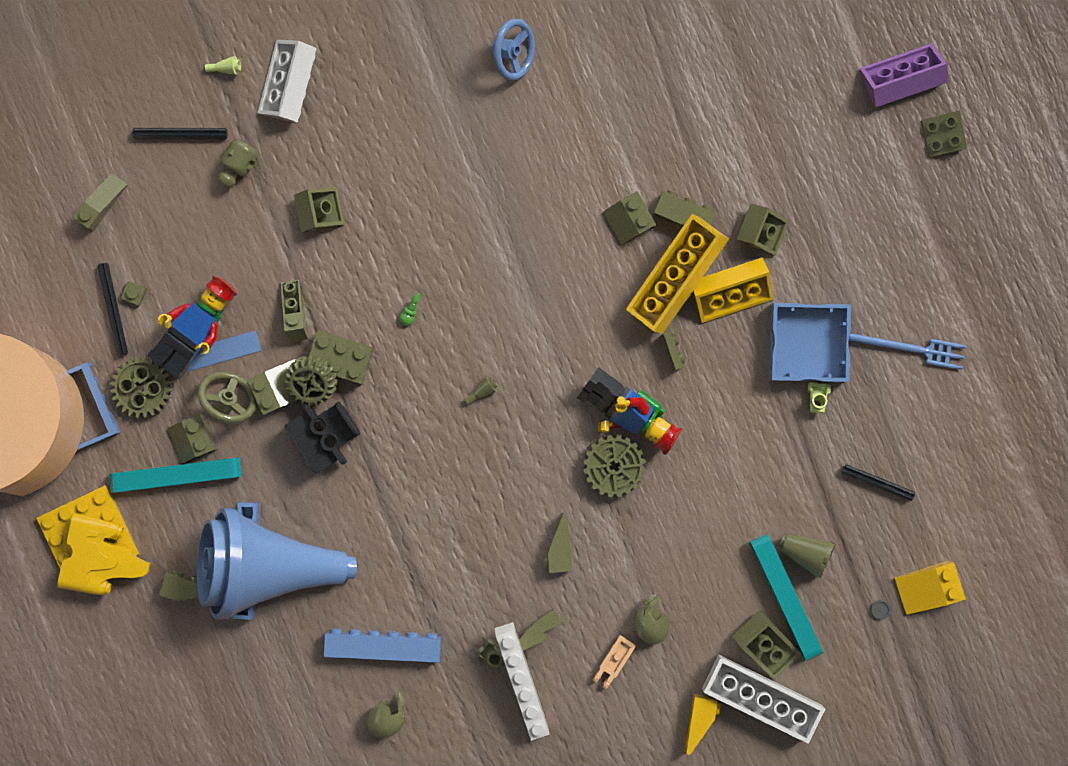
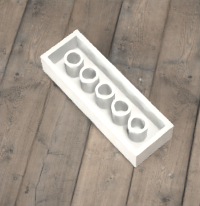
M719 654L702 687L704 693L808 744L825 711L821 704Z

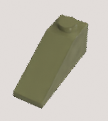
M111 173L83 202L73 218L88 229L95 230L128 184Z
M563 512L549 547L548 557H544L545 569L549 568V573L572 571L567 512Z

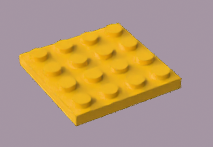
M108 485L37 517V521L60 569L62 561L71 557L73 552L71 546L67 544V537L74 513L105 520L124 527L122 538L117 540L106 538V541L124 546L135 555L140 554Z

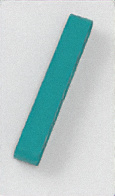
M240 457L110 473L109 480L111 493L241 477L242 470Z
M765 534L750 541L751 547L805 661L823 654L820 643L769 535Z

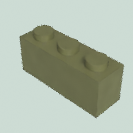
M667 190V193L662 192L653 215L681 227L684 226L691 214L702 218L710 225H712L716 216L712 208L705 205L699 207L695 205V201L689 198L680 199L677 197L678 194Z

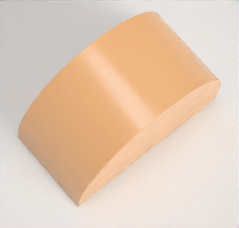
M0 334V492L25 496L49 484L69 465L82 437L84 408L79 389L72 376L66 372L67 370L62 364L50 355L3 334Z

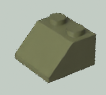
M337 187L307 189L294 194L301 232L317 231L345 225Z
M638 191L603 211L621 245L656 226Z
M750 204L737 240L750 247L776 256L790 220L767 207Z
M204 414L195 415L168 428L181 463L218 449Z

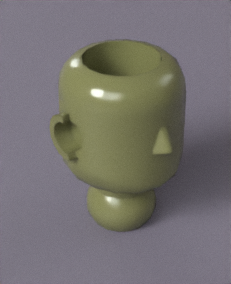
M234 139L221 158V164L226 168L224 172L219 174L218 180L229 187H233L236 183L237 175L246 176L256 166L257 150L239 139Z

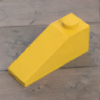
M693 694L685 745L686 755H690L714 722L715 716L719 715L720 703H718L716 698Z

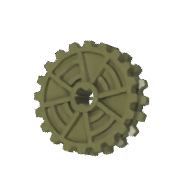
M607 435L605 440L602 437L599 438V443H593L591 445L593 449L586 452L588 459H584V464L587 465L584 468V473L588 474L586 480L592 482L591 487L594 490L598 488L601 495L608 493V497H613L614 494L622 497L624 492L627 495L630 494V489H637L638 481H643L642 473H646V468L643 467L646 460L641 458L642 450H637L638 445L635 442L631 444L630 438L622 439L621 435H617L616 438H613L612 435ZM612 461H614L615 463H618V462H619V463H620V466H618L619 469H618L617 471H615L614 469H611V470H610V468H609V465L611 466L610 462H612Z

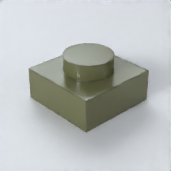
M128 281L121 298L140 306L147 288Z

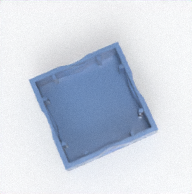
M772 303L770 315L769 380L850 382L848 342L851 332V305Z

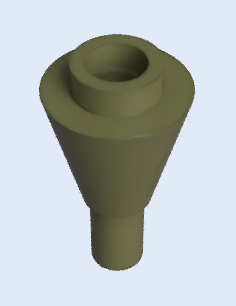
M486 376L474 392L465 398L466 403L470 405L478 398L480 399L497 392L496 387H498V384L492 377L488 378Z

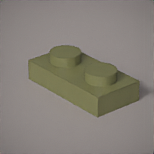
M671 331L662 334L674 370L683 368L682 364L685 361L682 352L678 353L676 346L679 343L676 335H672Z

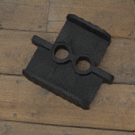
M340 402L335 403V405L319 415L316 414L312 406L309 407V404L306 403L303 405L306 412L284 425L287 434L291 437L302 457H304V460L315 474L321 472L337 460L341 465L347 463L339 448L361 434L348 411ZM318 420L323 421L325 424V428L322 431H318L315 427ZM329 436L335 439L333 447L326 445V439Z

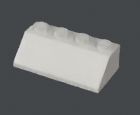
M276 40L258 114L284 121L298 122L317 48L300 41Z

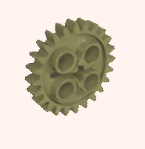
M135 356V362L128 358V364L121 362L123 368H116L118 375H112L116 380L115 382H110V385L115 386V389L110 390V392L116 393L112 400H119L116 406L120 407L123 405L122 412L129 410V416L136 412V418H140L142 413L144 418H147L149 412L154 416L156 415L155 409L159 412L163 411L160 405L167 406L168 404L165 399L172 398L168 395V392H172L173 389L168 388V385L172 384L173 381L167 380L171 374H165L166 370L163 367L160 368V365L157 363L154 364L152 359L148 361L147 356H143L142 360H140L139 356ZM142 368H145L147 371V376L144 379L139 375ZM153 375L155 376L154 380L143 386L144 390H138L131 398L128 397L129 394L140 388L139 383H146ZM127 380H130L132 383V388L129 391L124 387ZM154 383L159 386V391L156 394L151 390V386ZM139 395L144 398V403L141 406L136 402Z

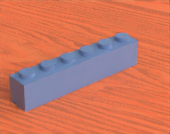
M331 628L330 631L325 633L324 657L439 663L441 660L442 637H438L437 633H426V636H418L417 632H407V635H399L398 631H388V634H380L378 630H369L368 633H361L359 629H350L349 632H342V629Z

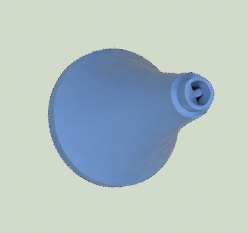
M220 508L214 520L205 521L200 535L197 556L198 597L202 606H209L214 619H229L236 613L257 603L295 590L322 585L343 584L346 579L355 578L357 561L355 556H347L344 551L302 543L266 529L244 517L233 508Z

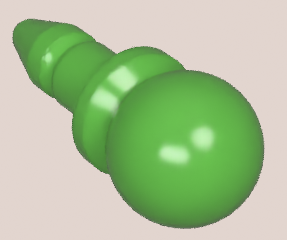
M419 293L413 296L409 306L405 307L399 316V321L404 326H410L414 322V316L417 314L415 309L420 299Z

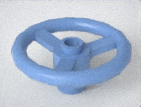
M511 19L504 23L492 44L495 66L500 75L507 80H518L523 77L531 67L534 57V35L529 25L522 19ZM513 27L522 29L514 40L504 39L509 29ZM527 39V57L520 68L518 56L521 53L520 44ZM502 58L510 60L513 73L505 69Z

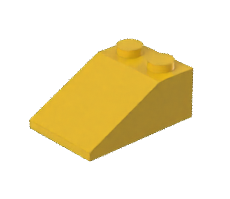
M949 560L894 578L906 615L966 600L955 564Z

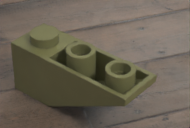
M300 280L280 282L284 331L290 343L308 340Z
M178 570L169 571L165 575L159 595L175 601L199 598L197 577L191 576L189 578L183 576L184 573Z

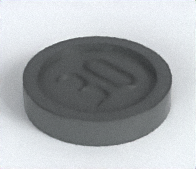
M877 600L871 606V613L877 619H885L890 614V605L884 600Z

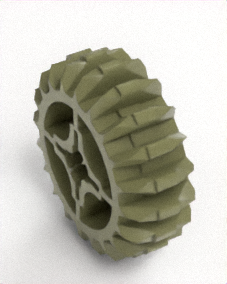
M313 355L309 359L306 356H303L301 359L298 358L290 364L289 369L286 371V389L291 390L289 392L290 395L296 396L295 401L298 399L302 400V405L305 402H308L309 407L313 403L316 406L320 405L321 402L324 404L328 399L332 398L333 393L336 391V373L331 372L333 366L327 367V361L322 363L320 357L314 360Z

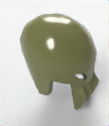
M657 594L645 599L644 606L635 617L636 633L640 639L649 644L663 642L670 626L668 616L662 615L661 610L655 608L661 598H654Z
M398 691L397 710L391 711L390 702L383 700L380 704L374 706L369 713L367 728L376 737L387 738L393 736L403 726L406 703L400 691Z

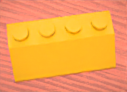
M763 258L704 276L692 291L701 323L774 300L770 272Z

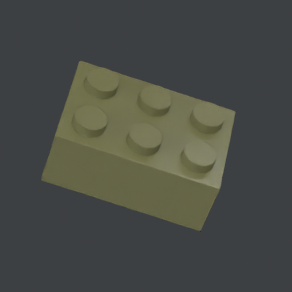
M317 330L309 357L313 355L314 360L320 357L322 363L327 361V367L333 366L331 372L336 373V376L363 384L375 348Z

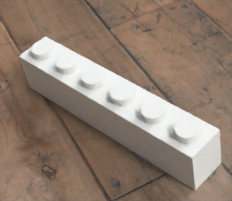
M514 623L495 628L496 638L531 740L550 735Z

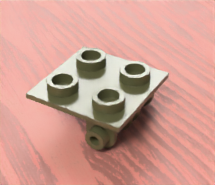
M960 110L922 120L929 157L967 149Z

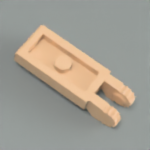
M619 635L600 664L599 670L592 681L596 683L601 678L603 672H607L610 675L602 686L604 689H607L612 680L619 674L636 645Z

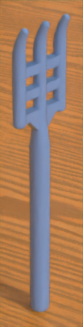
M852 333L849 335V341L913 353H923L927 357L926 364L950 369H963L962 366L950 364L949 358L965 359V356L951 353V347L966 349L967 346L930 339V345L924 348L918 345ZM935 344L938 345V350H934ZM943 346H947L946 352L942 351ZM933 355H937L936 361L932 360ZM941 356L945 357L944 362H940Z

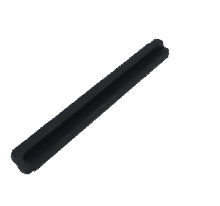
M133 128L132 135L138 139H227L228 130L226 128Z
M100 263L97 267L118 356H124L128 354L109 264Z

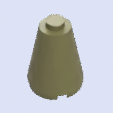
M788 534L787 537L783 536L779 546L782 547L781 552L814 576L822 578L836 544L830 541Z

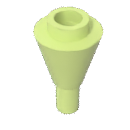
M232 56L216 64H206L205 71H218L238 75L239 71H241V62L236 56Z

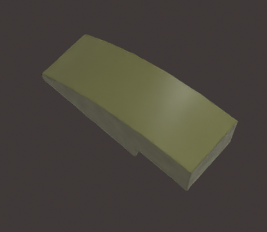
M555 608L536 619L519 637L523 651L547 640L546 631L561 624V619Z

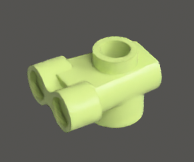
M810 382L808 383L807 390L810 393V412L824 414L828 402L827 396L831 393V385ZM819 401L820 406H817L814 402Z

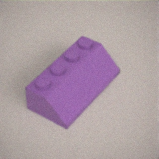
M932 43L860 68L867 93L875 107L949 82L947 63Z

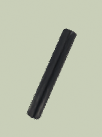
M847 464L843 467L842 473L844 475L909 501H912L915 497V492Z

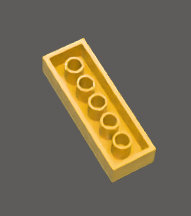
M691 214L626 310L654 332L663 334L729 238L702 218Z

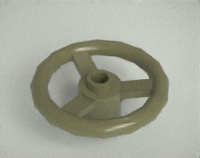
M227 371L213 372L205 376L199 384L198 398L201 406L209 415L219 421L227 423L243 422L250 418L257 408V401L248 381L237 374ZM216 379L230 380L227 389L221 390L219 394L206 393V387L210 382ZM237 383L248 393L250 403L247 410L236 402L237 396L234 390ZM233 410V411H234L235 413H237L238 415H228V414Z

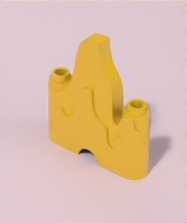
M74 513L67 537V544L71 546L73 552L71 557L62 561L58 588L93 595H109L112 584L108 583L107 579L142 577L149 573L151 563L138 558L130 549L106 541V538L116 540L122 538L124 527L105 520Z

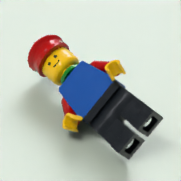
M212 275V279L206 284L207 289L201 296L202 301L198 304L187 303L158 317L159 325L164 323L165 328L169 329L147 356L158 365L164 366L163 368L176 378H182L202 348L203 353L201 356L209 352V349L218 338L217 322L221 318L224 306L227 302H231L234 296L238 295L236 289L222 278Z
M599 367L577 397L582 402L586 399L595 405L600 412L606 413L604 416L609 418L610 421L599 422L598 432L608 433L610 427L611 429L624 428L637 434L642 428V432L646 431L645 437L655 444L653 448L661 450L663 455L668 454L683 428H677L674 424H669L662 419L665 409L662 408L658 401L642 390L635 393L626 386L624 388L620 382Z

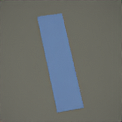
M252 331L217 341L209 349V352L201 356L203 353L202 348L186 372L262 351L257 332Z

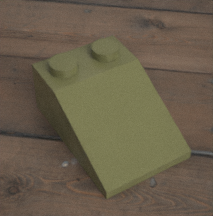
M295 360L247 380L263 415L296 402V396L290 395L289 392L291 390L286 389L287 383L285 382L286 371Z
M761 610L733 635L739 646L773 679H776L802 655Z

